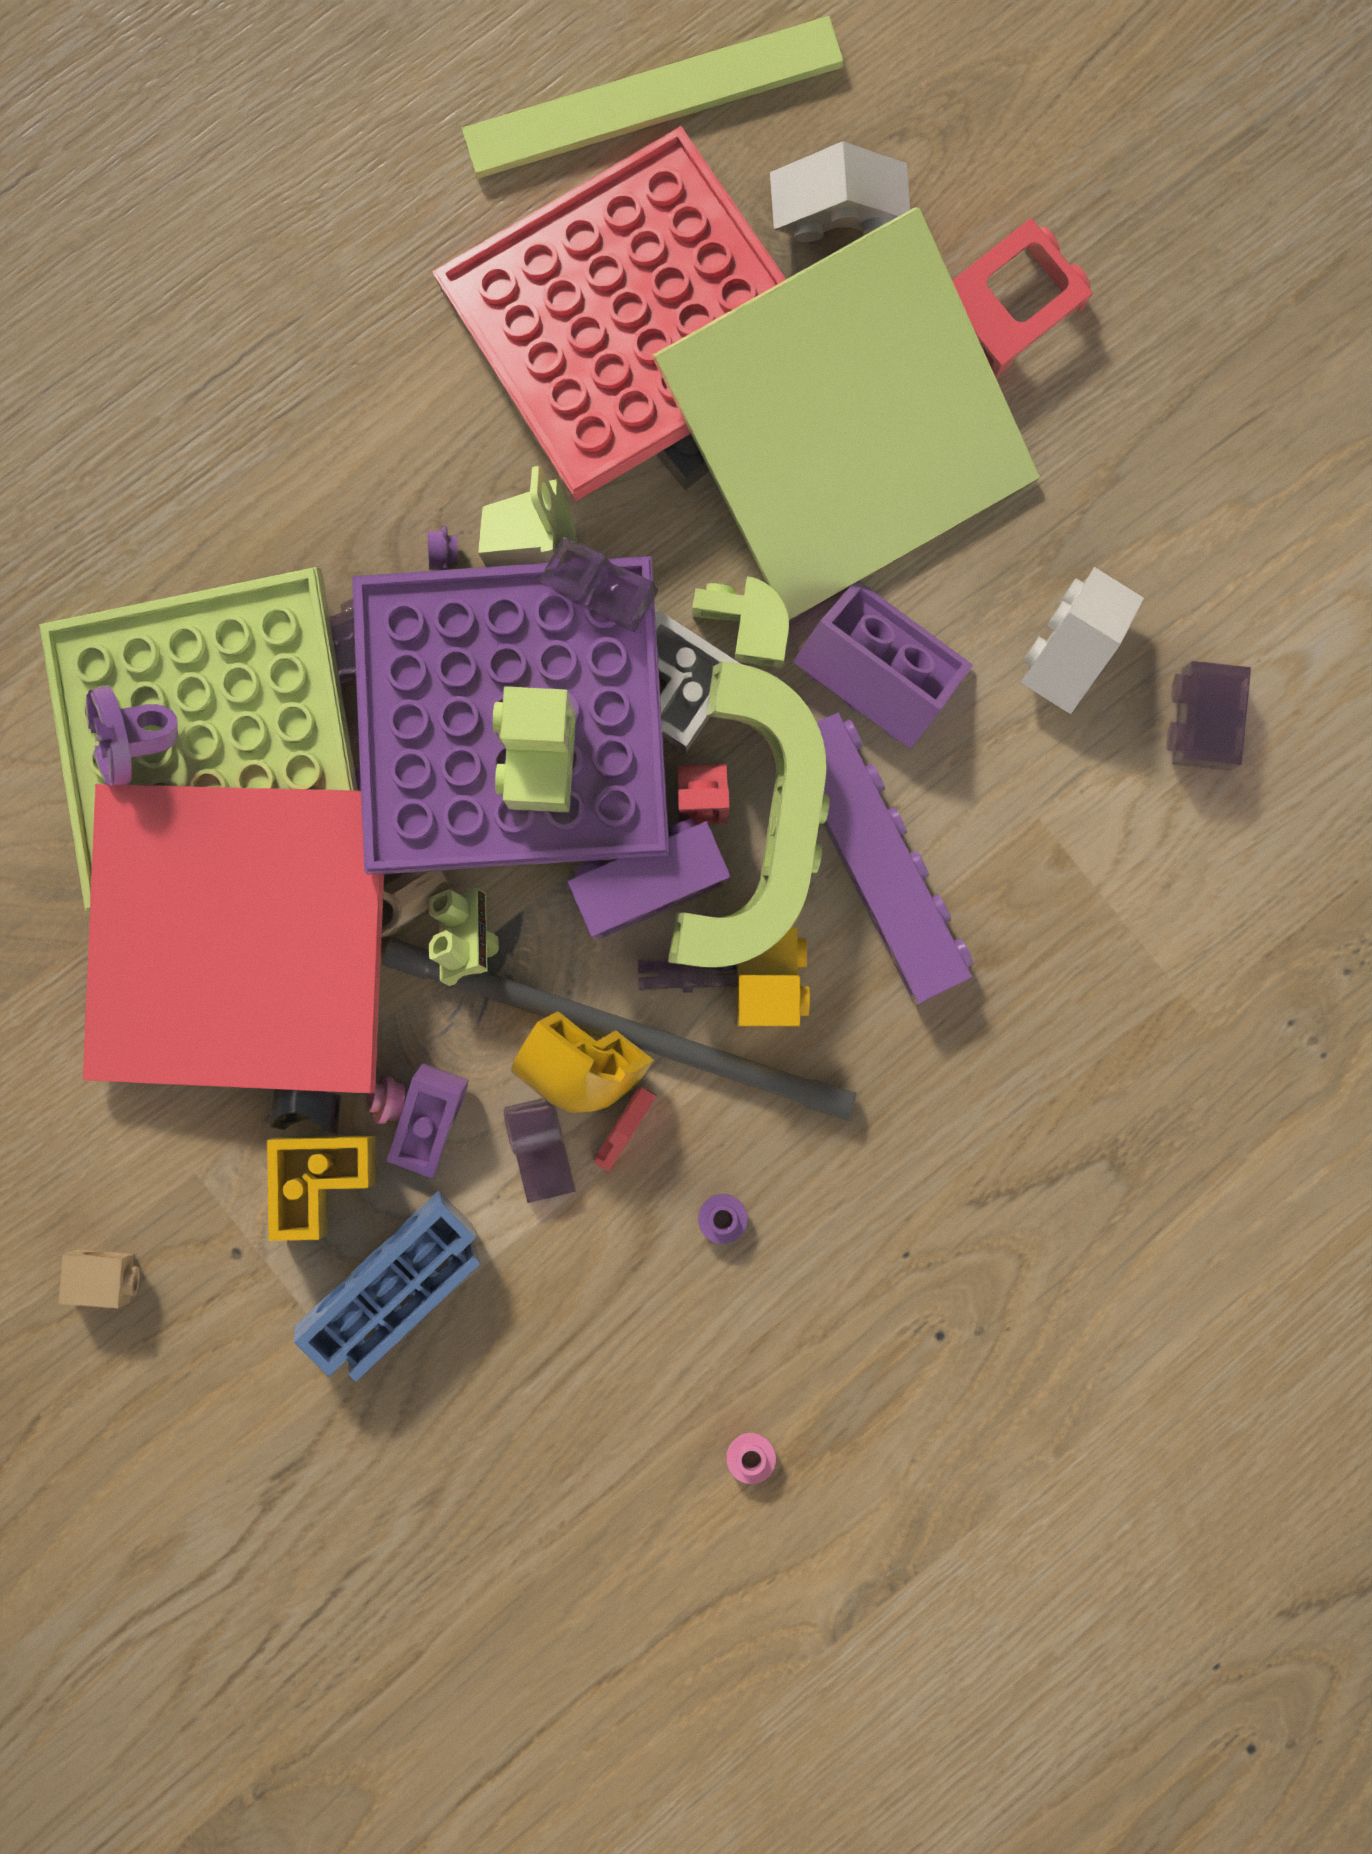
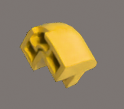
M557 1011L536 1023L516 1055L511 1071L550 1104L569 1113H592L609 1107L627 1095L641 1081L654 1059L616 1030L596 1041Z

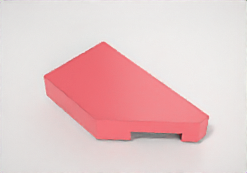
M643 1086L637 1089L593 1159L595 1164L608 1172L610 1171L655 1100L656 1094Z

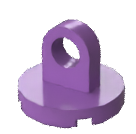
M109 686L91 689L86 694L88 729H91V733H97L95 742H99V745L94 746V755L102 778L109 786H120L130 783L132 757L158 753L171 748L178 739L177 716L169 708L157 704H146L120 709L117 698ZM150 725H156L162 727L163 729L158 731H147L142 728Z

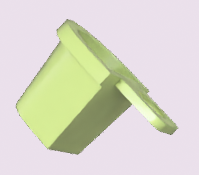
M541 465L532 467L530 492L482 507L478 553L486 567L579 561L576 530L566 497L558 480L549 481Z

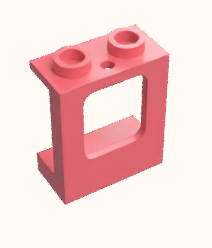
M1032 218L952 280L996 378L1011 367L1015 357L1073 311H1082L1093 294L1090 290V281L1085 272L1078 265H1070L1059 252L1060 246L1053 233L1044 226L1039 228ZM1026 248L1062 293L1031 318L1024 322H1019L1010 315L989 289L987 279Z

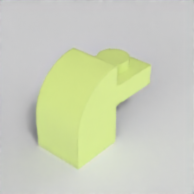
M747 576L744 595L735 594L734 587L724 584L709 583L706 584V590L695 588L692 616L740 623L735 652V660L737 662L782 669L789 631V618L783 600L771 586L759 579Z

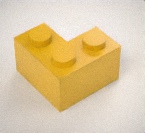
M791 927L776 944L762 954L737 964V1026H800V1017L809 1016V986H800V975H798V967H807V938H798V927Z
M376 1135L277 1137L267 1140L268 1241L319 1240L327 1236L328 1189L370 1188L376 1185Z

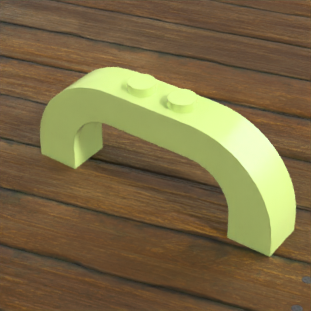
M726 661L713 666L706 716L734 720L753 727L770 745L776 763V778L761 877L750 901L733 914L716 918L690 913H676L668 960L670 963L700 967H724L748 961L762 954L776 944L796 921L808 894L811 873H817L821 863L822 845L816 843L819 824H824L827 819L830 799L828 794H824L826 752L821 731L815 717L801 697L779 678L755 667Z

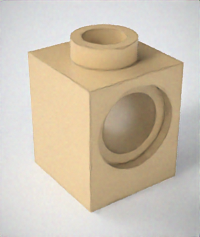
M77 1249L62 1254L58 1304L118 1309L130 1303L131 1296H136L140 1280L139 1267L133 1266L134 1254Z

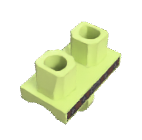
M476 887L462 894L448 889L432 896L429 899V915L439 921V933L434 935L429 942V958L440 964V982L451 986L456 984L458 979L463 976L481 974L487 971V958L497 954L499 940L494 933L487 931L486 893Z

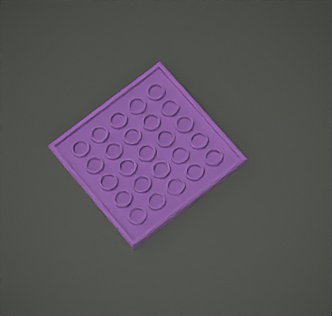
M651 556L352 576L364 872L367 875L670 856ZM504 686L568 690L576 711L569 813L508 809L503 801V795L496 794L497 764H505L506 747L504 744H500L499 733L493 732V709L495 702H503Z

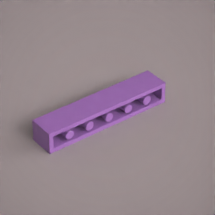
M837 712L817 722L826 752L824 794H828L830 799L827 819L823 825L913 1003L919 1004L971 978L972 975L967 967L973 965L974 962L963 940L959 938L954 941L945 924L951 921V916L939 894L931 897L923 881L929 877L928 870L917 851L909 853L901 837L907 833L901 816L895 807L887 810L879 792L885 790V787L877 769L872 763L865 766L857 748L863 746L854 724L851 720L843 723Z

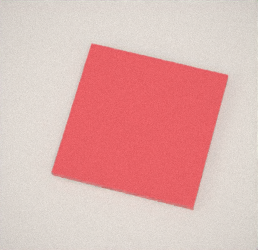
M682 126L433 271L439 286L575 502L691 434L651 355L786 280Z
M95 784L83 1080L375 1093L384 874L367 875L364 872L361 791L154 785L109 786L108 784Z

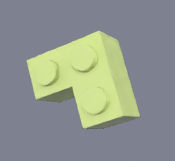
M504 686L503 702H495L493 709V732L499 733V742L506 747L505 764H497L495 791L496 794L503 795V801L508 809L569 813L576 711L568 690Z

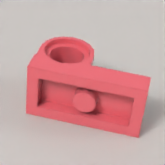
M726 763L678 765L679 823L693 818L696 825L706 821L708 824H728L729 788L727 785Z

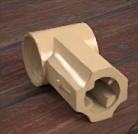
M440 870L407 872L383 887V902L393 907L394 916L388 925L382 927L381 938L395 935L402 926L429 910V899L432 896L448 889L452 890Z

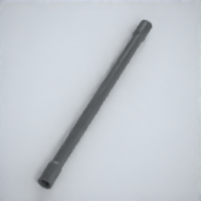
M394 938L390 939L383 957V966L421 979H432L440 982V964L429 958V950ZM488 972L463 976L458 979L456 984L451 985L543 1017H548L558 1011L580 1029L603 1037L616 1030L641 1050L800 1102L807 1108L846 1121L850 1116L855 1101V1092L819 1080H808Z

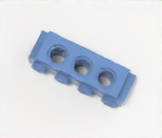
M438 1190L294 1326V1343L328 1377L347 1360L349 1376L356 1382L480 1265L477 1249L471 1244L476 1238L473 1224ZM447 1259L449 1263L438 1273L435 1269ZM411 1294L413 1297L402 1307L399 1303ZM375 1328L377 1332L365 1341L363 1338Z

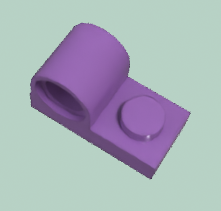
M422 1063L412 1078L386 1162L433 1179L438 1169L450 1129L465 1097L469 1080Z

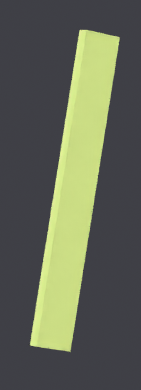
M826 16L462 127V132L476 178L480 179L843 68L844 60L830 16Z

